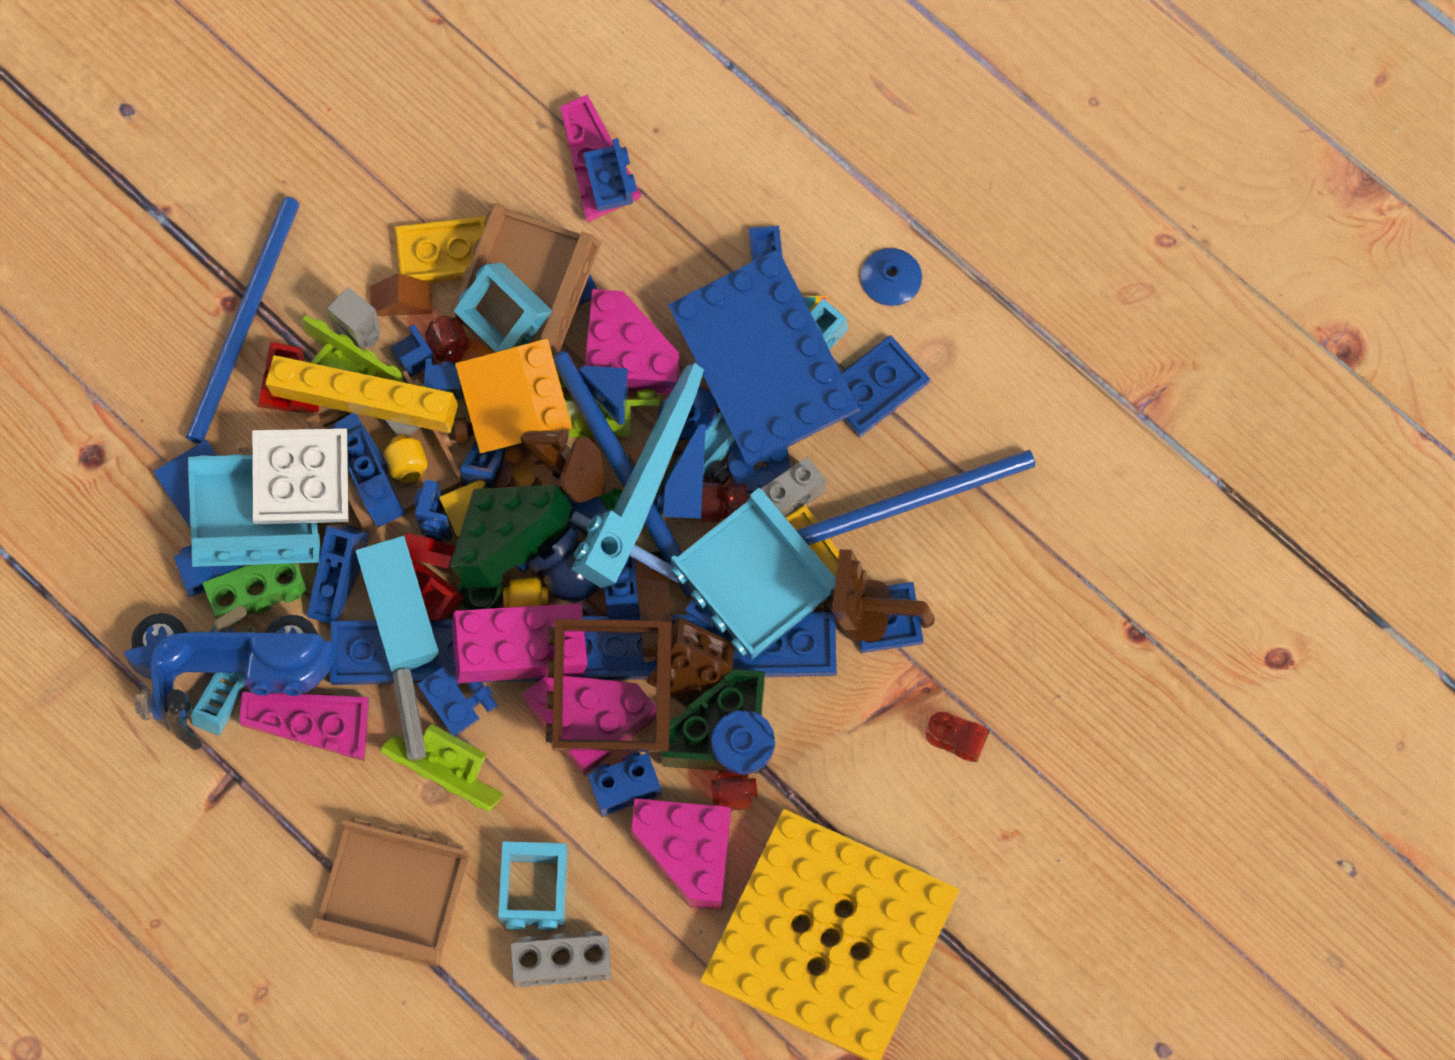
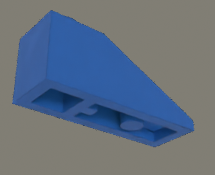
M699 424L666 482L665 491L658 492L657 509L663 511V517L701 519L706 424Z
M345 524L327 526L306 617L331 624V621H339L361 569L355 550L367 547L370 532Z

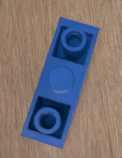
M631 556L628 557L616 584L605 587L608 618L640 615L635 559Z

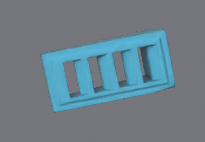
M245 673L213 674L193 708L191 719L195 727L218 736L221 735L245 686ZM221 679L235 683L234 687L221 683ZM218 690L228 694V697L217 694L215 691ZM210 702L216 703L222 706V708L220 709L215 706L210 705Z

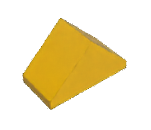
M478 480L439 497L442 509L448 517L450 527L457 542L473 490L487 488L484 481Z

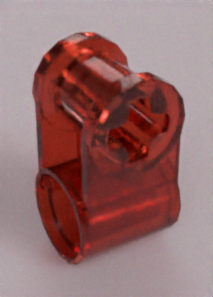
M937 712L929 719L925 735L927 741L932 746L953 753L961 759L978 762L990 732L986 727L978 723L961 719L948 712ZM939 725L945 727L943 734L937 733Z

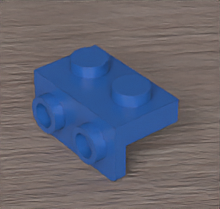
M618 138L612 139L613 146L583 153L598 212L633 204L632 193L637 192L634 175H628L625 166L630 164L627 148L620 147Z
M425 479L423 489L418 488L414 499V506L417 507L415 516L421 534H424V537L440 542L443 539L451 541L453 534L448 517L441 514L442 506L439 497L442 495L438 482Z

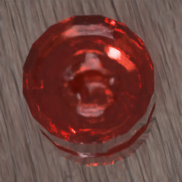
M703 481L701 522H719L721 518L726 519L745 504L747 484L729 483L727 487H723L720 482Z

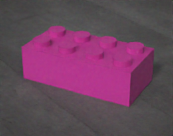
M581 604L454 611L451 624L457 683L545 677L547 675L548 659H554V646H548V627H555V619H583ZM564 632L563 676H582L587 667L584 632Z

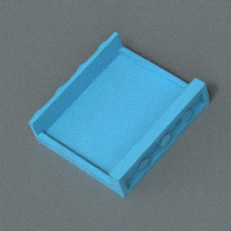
M232 454L229 456L200 455L188 457L192 567L319 562L320 541L317 523H253V455Z
M760 487L750 494L749 500L681 555L671 557L673 568L670 571L679 583L684 584L686 582L693 590L691 596L701 608L706 606L713 614L711 620L722 633L727 630L734 639L731 641V644L742 657L747 654L751 660L825 602L835 591L836 577Z

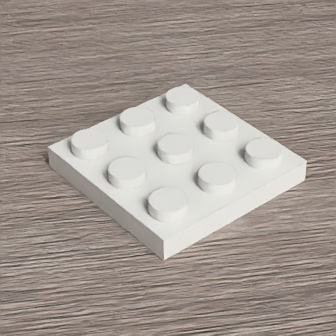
M347 429L252 430L254 524L348 522Z

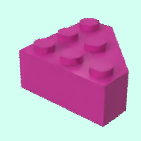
M592 289L585 366L628 368V391L636 392V390L653 389L658 394H670L679 379V352L624 291Z
M547 675L523 693L525 705L545 729L546 723H553V710L546 709L547 691H553L554 678H547ZM563 676L562 739L628 741L656 719L655 704L637 683ZM563 750L583 775L614 752Z
M635 799L631 831L636 844L643 849L689 907L722 910L731 825V807Z

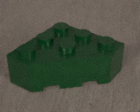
M557 485L474 489L450 568L466 588L494 587L504 579L501 576L515 564L520 567L539 552L537 548L551 537L555 540L565 532L572 509L571 504Z
M731 670L711 690H707L692 702L683 713L669 721V751L662 752L661 754L662 767L727 771L717 762L713 755L711 739L714 727L722 717L733 711H752L762 716L765 672Z

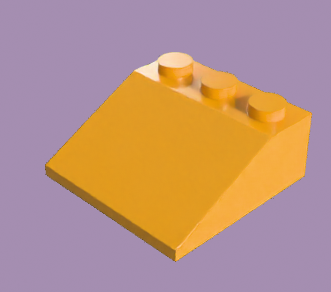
M548 338L455 363L480 453L522 443L521 435L526 431H561L562 429H572Z

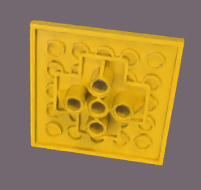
M783 809L700 982L715 991L861 1059L882 1060L960 889ZM839 905H848L853 910V913L849 917L843 918L836 914L835 909ZM797 920H805L809 923L810 928L804 933H799L792 928V924ZM827 933H832L839 938V942L835 946H826L821 938ZM855 947H864L869 955L864 960H857L852 957L851 951ZM813 962H820L825 966L826 970L823 974L816 976L812 975L807 968Z

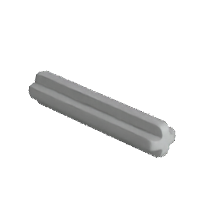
M402 668L393 672V679L407 757L412 761L421 760L426 757V750L412 673L410 669Z

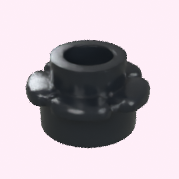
M718 459L709 466L703 475V479L708 482V487L717 486L720 488L729 480L731 476L729 463L724 464Z

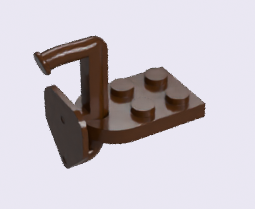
M566 429L561 431H526L521 435L523 444L509 446L493 488L557 485L564 495L567 494L576 503H582L604 494L606 490L601 452L587 437L576 438L570 448L566 445L568 441Z
M839 549L834 596L829 597L824 602V608L826 612L834 613L835 623L850 640L859 642H876L880 640L887 630L888 615L919 616L922 628H929L934 624L935 617L926 602L890 599V591L883 582L867 580L866 570L862 568L861 561H858L852 550Z

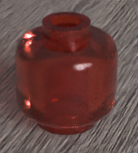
M443 315L433 319L425 332L426 342L434 358L439 361L456 362L463 357L469 348L470 341L461 321L454 317Z
M723 770L716 773L714 780H710L713 805L731 807V811L744 810L751 807L752 797H758L756 778H749V774L740 775Z

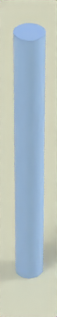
M575 511L570 522L573 521L576 526L587 531L591 519ZM634 545L629 556L679 584V581L670 571L673 568L672 565Z

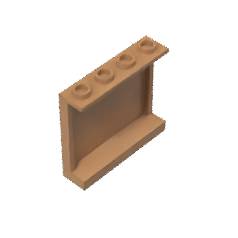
M494 203L492 210L486 215L485 229L482 237L475 243L474 257L471 265L463 274L461 291L452 302V314L450 317L460 324L468 326L454 312V309L460 302V295L467 288L471 287L476 280L475 275L483 265L502 262L552 310V313L531 342L548 338L551 353L555 355L557 352H560L602 242L592 234L583 231L579 234L506 210L501 205ZM495 282L492 283L475 307L504 337L508 335L524 312Z
M407 370L402 372L404 383L421 386L417 378L411 380ZM340 410L322 420L316 414L306 420L309 429H328L350 415L351 412ZM356 414L383 455L385 448L391 444L390 441L396 435L383 419ZM420 427L408 436V438H416L421 442L428 462V467L423 472V477L412 483H401L400 480H395L390 476L387 466L383 467L405 513L416 508L414 506L415 495L418 488L423 489L425 479L438 482L441 495L463 485L461 466L463 463L458 455L452 457L448 449L452 444L447 433ZM348 470V504L361 529L370 531L377 526L367 511Z
M353 818L352 822L343 820L342 826L344 830L318 918L313 919L310 929L313 936L438 968L469 860L467 851L463 850L462 845L455 842L445 841L444 845L432 842L433 839L423 834L415 833L413 837L402 835L401 830L391 826H383V829L370 827L371 823L363 819Z

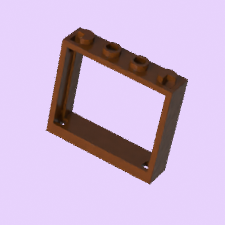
M555 619V627H548V646H554V659H548L547 678H554L553 691H547L546 709L553 710V723H546V742H552V750L668 752L671 621ZM564 632L657 634L655 741L562 739Z

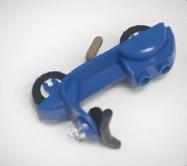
M238 606L213 622L215 628H212L210 632H187L183 623L173 615L165 613L152 614L135 627L131 637L132 649L125 651L124 656L135 672L147 679H152L153 692L149 688H144L141 695L138 694L136 696V713L140 714L143 720H149L151 717H154L155 720L164 721L179 740L191 749L198 750L202 746L201 740L187 730V719L192 715V706L188 702L186 693L179 689H174V681L177 676L185 672L245 673L244 683L248 690L256 695L265 696L270 693H284L289 696H299L301 693L309 692L324 679L333 666L338 651L332 642L323 640L310 621L298 615L282 616L274 620L264 633H258L254 626H249L241 632H233L232 628H228L226 631L225 628L242 619L247 614L244 606Z

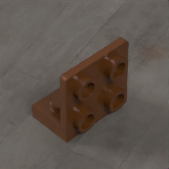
M679 617L673 625L670 694L691 704L703 693L711 690L723 680V677L733 668L734 647L731 641ZM657 665L647 677V683L656 687Z

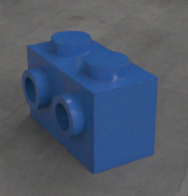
M640 752L629 754L622 759L623 762L612 766L610 763L599 765L592 770L593 773L588 774L589 784L602 817L634 806L635 799L651 800L662 795L661 786L648 753L642 755Z

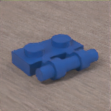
M443 666L417 685L451 734L456 737L480 720L474 711L475 707L482 704L487 713H489L498 705L492 697V690L488 685L484 686L482 682H467L474 695L466 699L458 688L460 683H457L456 673L450 676Z

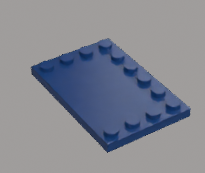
M779 249L668 304L698 366L704 369L703 377L748 467L860 411Z

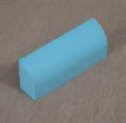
M401 536L355 550L392 675L398 669H413L433 660L439 651L405 537Z

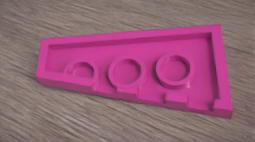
M587 94L560 108L586 222L589 223L621 207L597 211L583 153L613 146V143ZM638 187L637 192L632 193L633 201L641 198V192Z
M242 692L239 723L246 728L365 761L370 700L369 697L305 694L289 696L279 693L261 696L252 692Z

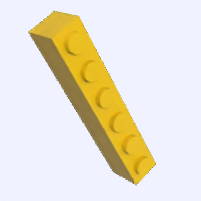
M275 355L273 356L266 381L269 391L276 397L445 433H451L458 408V403L453 393Z

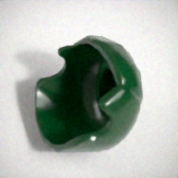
M460 582L457 588L459 592L465 595V598L460 603L464 610L499 608L503 601L502 582H499L494 587L466 588Z

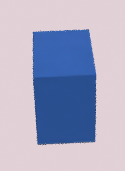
M581 367L579 373L596 403L619 426L623 424L629 388L628 368Z
M475 440L461 466L464 486L481 480L486 482L487 488H493L501 468L505 447L480 453Z

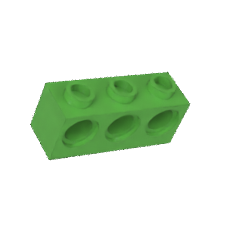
M297 563L248 565L202 583L216 619L238 606L246 608V615L253 612L261 614L269 611L274 604L282 601L285 603L296 601L301 598L303 593L307 592ZM284 574L293 575V579L287 584L278 582L279 578ZM255 585L264 587L263 591L258 595L248 594L250 588ZM226 596L234 597L231 605L226 607L219 605L222 598Z

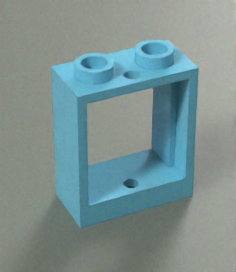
M502 262L483 265L475 275L476 280L471 287L467 288L460 295V302L454 309V312L495 352L530 343L552 313V310ZM493 282L524 310L506 337L475 309Z
M502 842L498 914L500 924L506 925L507 929L512 930L525 929V925H536L539 930L554 931L557 930V926H565L568 870L567 843ZM511 862L558 863L555 911L508 910Z

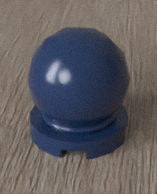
M571 521L567 522L565 532L555 540H547L537 548L539 552L525 563L532 572L543 570V581L550 593L560 600L574 603L587 600L600 587L571 569L576 560L574 553L582 543L577 541L581 531Z

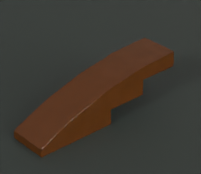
M660 551L649 552L665 561ZM635 559L640 621H671L672 643L673 625L668 577ZM641 634L644 662L657 661V634Z

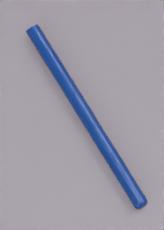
M284 197L277 211L185 436L191 442L197 444L203 442L299 209V202L293 197Z
M566 351L557 352L553 356L556 371L624 488L634 467L569 354ZM653 502L644 524L665 561L671 565V557L674 555L678 557L682 554V551ZM686 582L684 584L679 583L686 598L690 597L693 592L691 587Z
M1026 450L796 531L808 545H812L1034 468L1036 466L1032 452Z

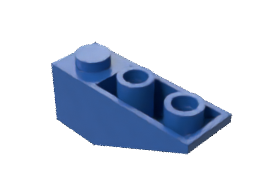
M363 426L348 433V470L367 511L379 528L406 513Z

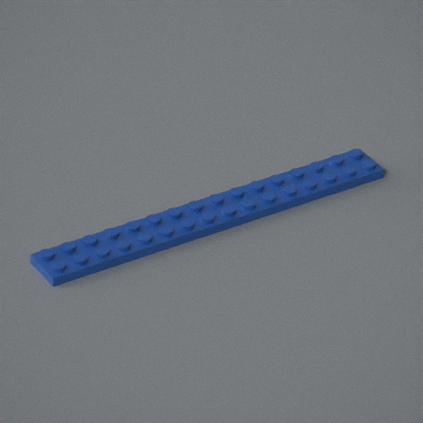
M811 612L753 660L747 654L742 657L734 648L733 668L731 670L764 671L765 677L837 676L836 623L834 613ZM640 615L608 618V616H583V619L640 621ZM672 615V625L680 617L724 639L734 640L727 630L722 633L715 625L712 628L692 615ZM443 619L442 621L429 620L439 653L428 663L410 669L413 684L420 683L443 666L450 676L456 673L455 665L452 662L455 658L452 619ZM376 620L331 621V642L338 651L334 664L330 669L331 685L394 684ZM584 632L587 667L582 676L571 677L600 680L647 679L656 667L657 661L644 662L641 633ZM542 678L484 682H532L539 681Z

